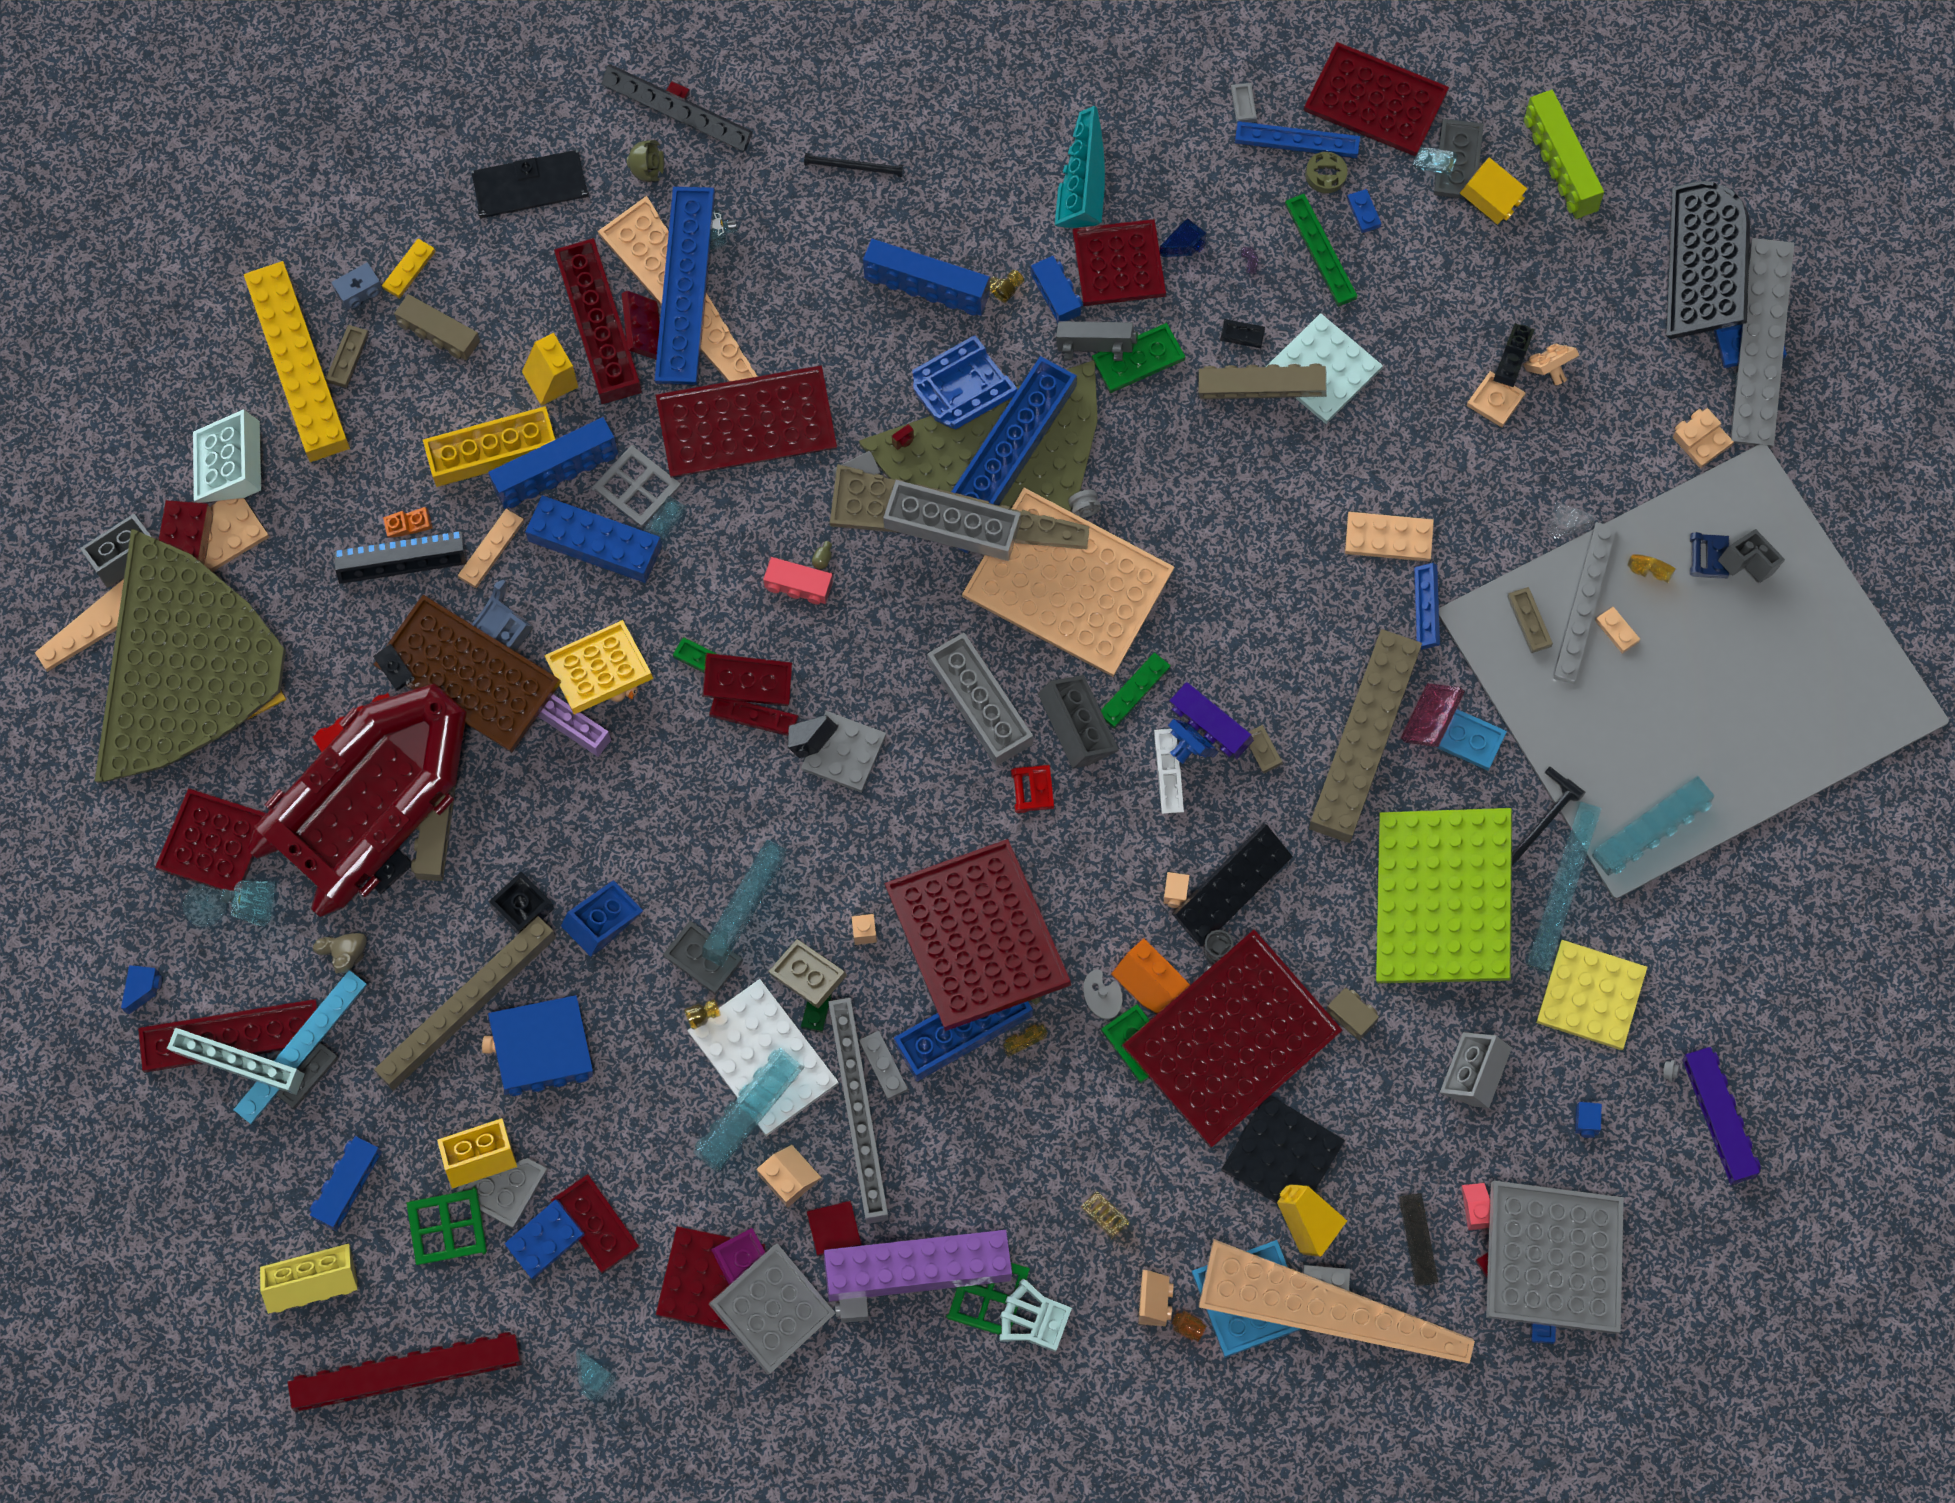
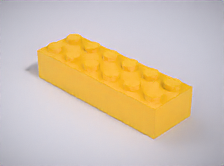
M544 406L423 439L435 485L439 487L486 474L554 441L555 437L547 408Z

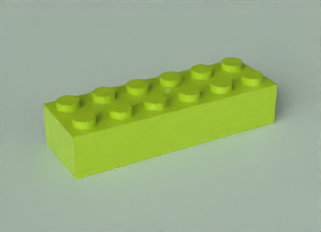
M1553 89L1530 97L1526 107L1524 123L1527 128L1531 129L1535 145H1539L1541 157L1544 162L1548 163L1550 175L1553 179H1556L1558 191L1561 196L1565 197L1569 213H1573L1575 219L1599 211L1604 190Z

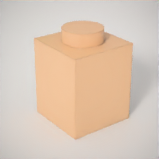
M1167 872L1164 904H1168L1171 908H1178L1186 900L1189 875Z
M874 914L852 916L855 945L877 943Z

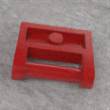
M1050 765L1021 767L1011 770L1016 796L1015 813L1054 809ZM1024 776H1029L1031 802H1025L1022 779Z

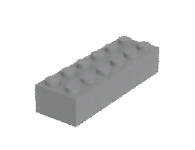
M896 480L883 521L885 529L1009 561L1021 524V513Z
M965 633L958 635L927 654L929 666L996 766L1033 745L1032 733Z

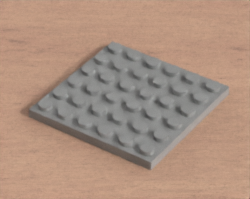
M1492 1181L1486 1318L1612 1334L1621 1333L1624 1197Z

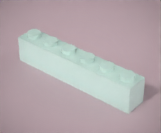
M175 1028L167 1047L168 1050L175 1054L297 1095L305 1075L295 1068Z

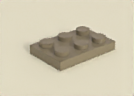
M798 939L768 971L773 978L816 1008H819L847 976L845 971Z

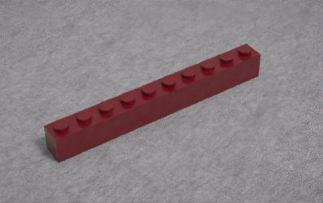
M511 1332L498 1334V1338L494 1339L481 1337L475 1339V1342L470 1344L457 1342L452 1344L453 1347L446 1349L443 1346L431 1348L430 1352L422 1354L421 1351L407 1353V1357L403 1358L390 1356L384 1358V1361L379 1363L366 1361L361 1363L362 1366L355 1368L352 1365L340 1367L339 1371L331 1373L330 1370L316 1372V1376H295L292 1381H287L291 1409L294 1412H300L522 1365L518 1338L515 1334L512 1335Z

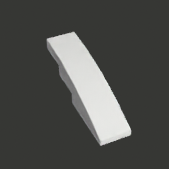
M1172 729L1154 730L1162 814L1184 812L1180 765L1176 757H1173L1170 753L1177 746V738L1170 733Z

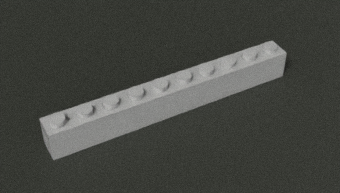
M851 998L828 1001L866 1224L888 1221Z

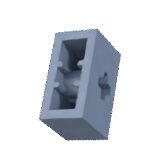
M368 262L331 282L335 293L346 310L358 307L362 301L376 297L383 290L379 279Z

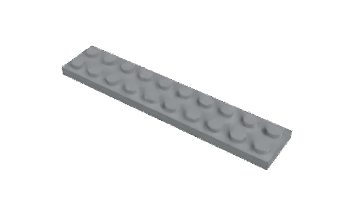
M1752 238L1747 323L1742 324L1731 441L1737 444L1754 446L1762 444L1771 448L1774 446L1794 242Z

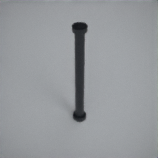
M805 153L804 165L808 166L809 164L897 174L898 177H902L903 165L901 164L899 166L811 156L810 153Z

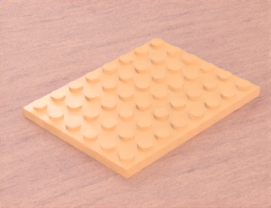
M1023 488L1012 509L1018 511L1025 510L1031 514L1050 516L1055 519L1089 526L1088 548L1075 549L1014 543L1009 561L987 555L983 557L965 588L962 597L1114 677L1171 576L1174 566L1038 494Z

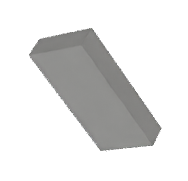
M1251 83L1231 85L1236 124L1238 121L1257 122Z

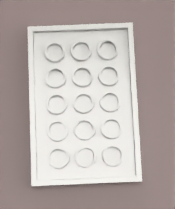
M760 979L708 1015L704 1024L697 1027L694 1025L687 1030L766 1137L839 1084Z

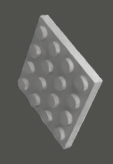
M777 1243L709 1303L710 1307L767 1374L772 1373L835 1314L834 1310Z

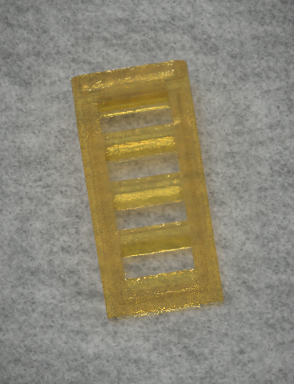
M1098 1191L1081 1206L1111 1239L1115 1238L1129 1224V1220ZM1098 1199L1101 1203L1091 1210L1089 1207ZM1103 1206L1107 1208L1100 1216L1096 1215ZM1111 1212L1113 1215L1104 1222L1102 1219ZM1117 1218L1119 1222L1111 1228L1109 1225Z

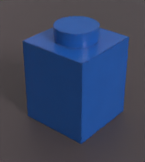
M1578 1103L1576 1106L1575 1133L1581 1134V1137L1593 1138L1601 1131L1602 1104Z

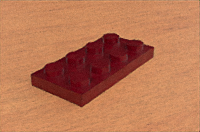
M706 653L702 697L788 706L792 662Z
M588 1174L551 1199V1202L555 1199L559 1200L585 1233L579 1242L602 1274L640 1248Z

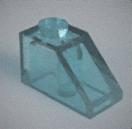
M578 1349L576 1351L578 1381L583 1389L581 1394L590 1401L596 1399L599 1402L615 1383L616 1378Z

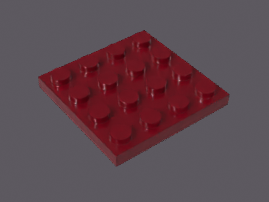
M1155 219L1072 228L1083 306L1166 297Z
M188 788L156 863V870L234 895L235 890L242 888L254 856L248 851L254 827L266 813Z
M676 1227L656 1316L731 1332L709 1305L714 1298L729 1286L711 1249L730 1240L731 1237ZM761 1244L765 1251V1244Z

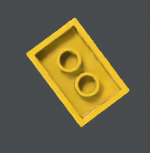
M502 1118L437 1140L445 1172L452 1189L517 1167L510 1138Z

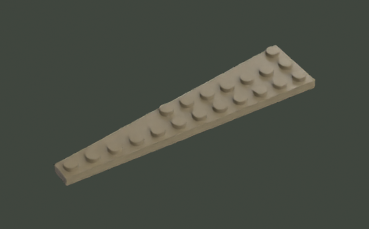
M837 464L830 526L896 532L885 529L883 521L896 480L885 478L884 475H873L865 473L863 470ZM916 484V485H918V486H922V487H925V488H929V487L924 486V485ZM929 488V489L937 490V491H940V492H944V493L956 495V496H959V497L971 499V500H974V501H978V502L990 504L989 501H985V500H981V499H977V498H973V497H969V496H965V495H961V494H957V493H953V492H948V491H944V490H940V489H936V488ZM990 504L1021 513V524L1015 543L1075 549L1088 548L1089 526L1055 519L1050 516H1039L1025 510L1018 511L1010 509L1009 506Z

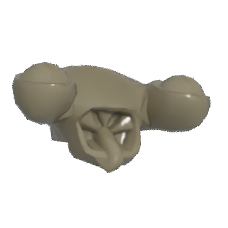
M351 933L337 938H320L315 941L313 951L318 955L331 954L335 973H347L354 964L364 957L363 952L367 943V937L364 934Z

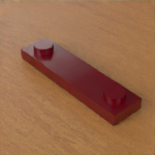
M716 698L713 699L709 716L785 736L789 735V726L797 724L799 716L743 701Z

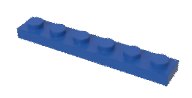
M1240 121L1237 123L1235 137L1236 144L1310 153L1332 152L1338 156L1351 158L1358 157L1360 136Z

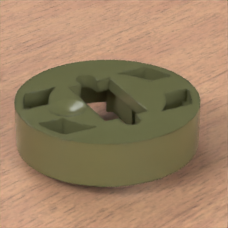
M1320 152L1309 160L1305 177L1308 184L1314 190L1321 193H1333L1344 185L1348 173L1347 165L1335 153ZM1327 167V169H1336L1340 172H1336V175H1318V172L1314 170Z

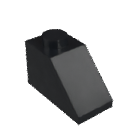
M825 715L790 725L788 748L798 758L816 754L835 733L837 724Z

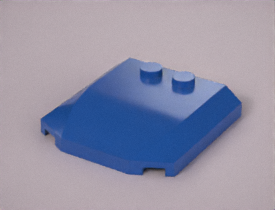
M976 335L912 370L913 387L916 396L935 421L955 430L1014 397L1018 391L1007 375L1004 376L986 352V348Z

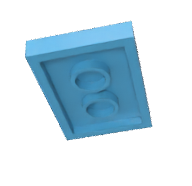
M1447 705L1429 741V745L1489 771L1507 731Z

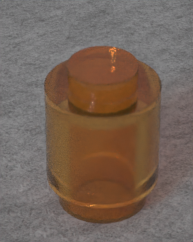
M1185 1310L1182 1314L1177 1312L1171 1323L1175 1326L1173 1331L1191 1341L1194 1339L1197 1342L1207 1325L1202 1323L1201 1319Z

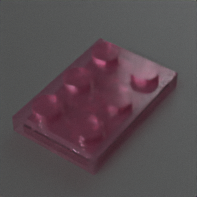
M1427 683L1401 739L1405 743L1439 747L1465 691L1461 687Z

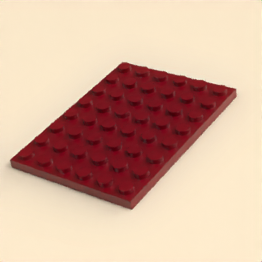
M1008 839L884 883L945 1031L1071 986L1070 978Z
M1253 929L1129 1038L1122 1047L1205 1143L1212 1148L1343 1030Z

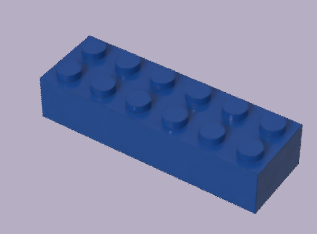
M871 239L863 258L864 278L870 283H881L889 289L905 291L910 296L915 297L918 295L932 303H943L950 309L958 308L964 310L969 315L974 316L977 314L982 316L990 296V276L875 239Z
M604 417L495 468L489 471L488 474L503 508H514L527 498L532 499L546 489H554L564 480H572L583 471H591L598 464L613 460L618 455L615 438Z
M543 495L525 531L528 542L643 583L647 582L662 548L659 536Z
M1027 1001L947 1031L944 1030L937 1013L894 1037V1045L916 1082L1033 1017V1009Z

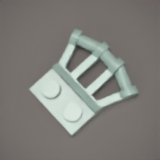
M1022 1279L1019 1282L1020 1286L1011 1296H1007L1005 1311L1001 1312L1002 1334H1000V1341H1029L1032 1344L1055 1352L1072 1308L1044 1297L1029 1282ZM1028 1292L1041 1304L1040 1308L1019 1299ZM1015 1307L1036 1314L1034 1323L1013 1315ZM1011 1322L1031 1329L1030 1334H1011Z

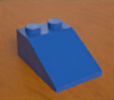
M613 880L568 911L561 927L591 957L608 945L643 910Z

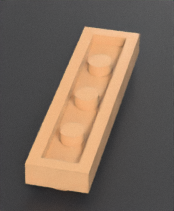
M505 509L458 574V578L477 588L523 525L524 519Z

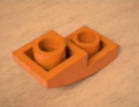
M426 507L409 513L400 511L383 517L388 538L432 529L429 510Z

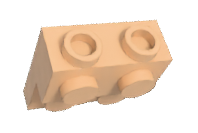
M1708 408L1704 411L1698 409L1692 414V420L1689 422H1680L1675 427L1676 431L1673 439L1700 469L1734 443L1720 427L1721 422Z

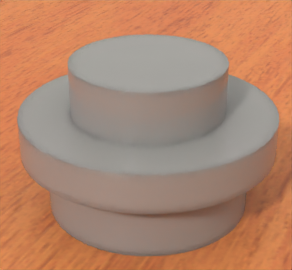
M1676 1060L1665 1062L1663 1078L1668 1079L1669 1082H1673L1674 1078L1678 1079L1680 1065H1676Z

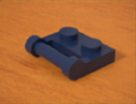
M1698 532L1691 533L1692 567L1690 568V575L1693 577L1728 579L1729 572L1718 560L1729 547V536L1705 535ZM1701 544H1706V568L1701 567Z

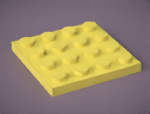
M1561 940L1536 1023L1623 1050L1647 967Z

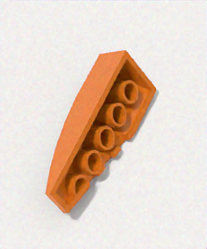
M1144 938L1126 954L1111 973L1142 1006L1157 1014L1190 986L1177 970Z

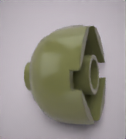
M656 140L638 142L632 147L627 157L628 168H630L634 177L641 181H659L661 179L658 178L659 171L663 174L664 154L663 151L658 150L657 146H660V144Z

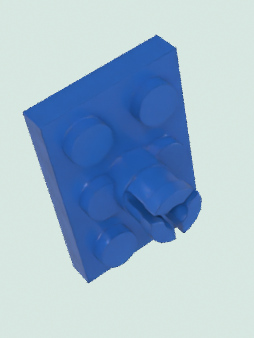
M1176 719L1169 723L1168 726L1172 729L1170 733L1180 741L1170 753L1180 763L1184 764L1192 753L1205 758L1207 756L1214 758L1219 753L1211 743L1190 727L1188 723Z

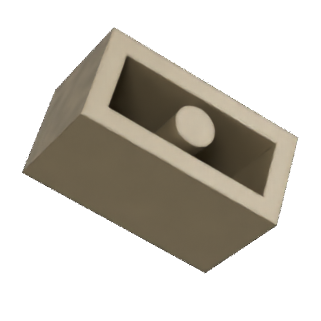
M1345 987L1327 1006L1326 1012L1360 1041L1378 1022L1379 1016L1371 1005L1368 1004L1366 1006L1360 1000L1361 997L1354 990L1349 991Z

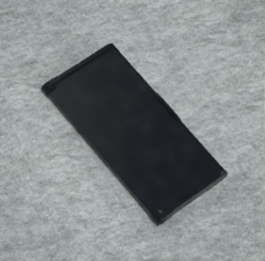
M578 149L471 171L480 219L589 197Z

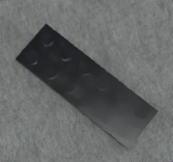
M1262 824L1172 915L1196 944L1203 947L1207 935L1212 931L1220 930L1293 856L1269 826Z

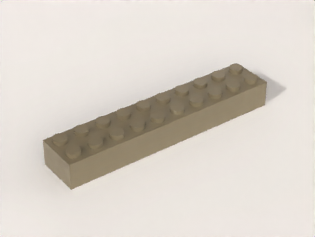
M1381 629L1309 826L1310 830L1351 843L1420 653L1421 642Z

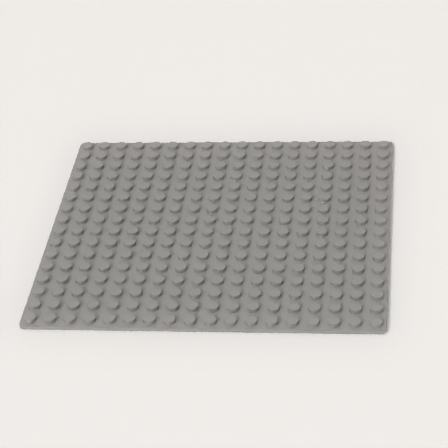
M1759 444L1604 523L1617 527L1575 684L1554 679L1553 677L1593 530L1439 608L1440 620L1554 804L1563 794L1561 785L1545 774V771L1550 766L1586 792L1579 801L1570 800L1560 813L1614 899H1618L1946 726L1949 722L1948 717L1767 445ZM1757 529L1785 559L1777 571L1761 583L1747 568L1733 576L1729 573L1728 579L1693 577L1690 575V568L1692 567V542H1690V534L1698 532L1705 535L1729 536L1730 546L1751 531ZM1701 544L1702 568H1706V544ZM1529 587L1553 643L1552 647L1535 653H1531L1508 599L1509 593ZM1612 607L1618 611L1640 638L1639 643L1623 654L1595 622L1597 617Z

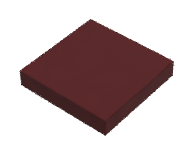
M851 1201L807 1211L817 1257L824 1255V1250L861 1246Z

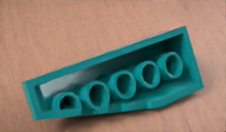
M1092 106L1079 112L1073 133L1075 142L1069 148V163L1063 169L1065 174L1064 181L1058 187L1055 226L1080 228L1096 226L1102 223L1105 191L1104 147L1098 109L1096 106Z

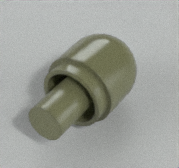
M825 541L823 546L819 547L812 557V565L816 569H824L829 564L832 554L830 552L832 543L829 541Z

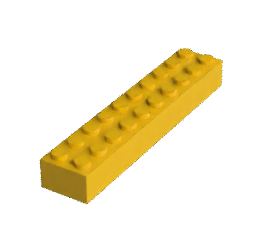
M281 261L243 274L309 462L350 449L284 262Z

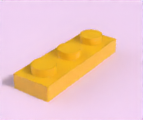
M417 239L382 284V288L400 299L436 252L435 248Z

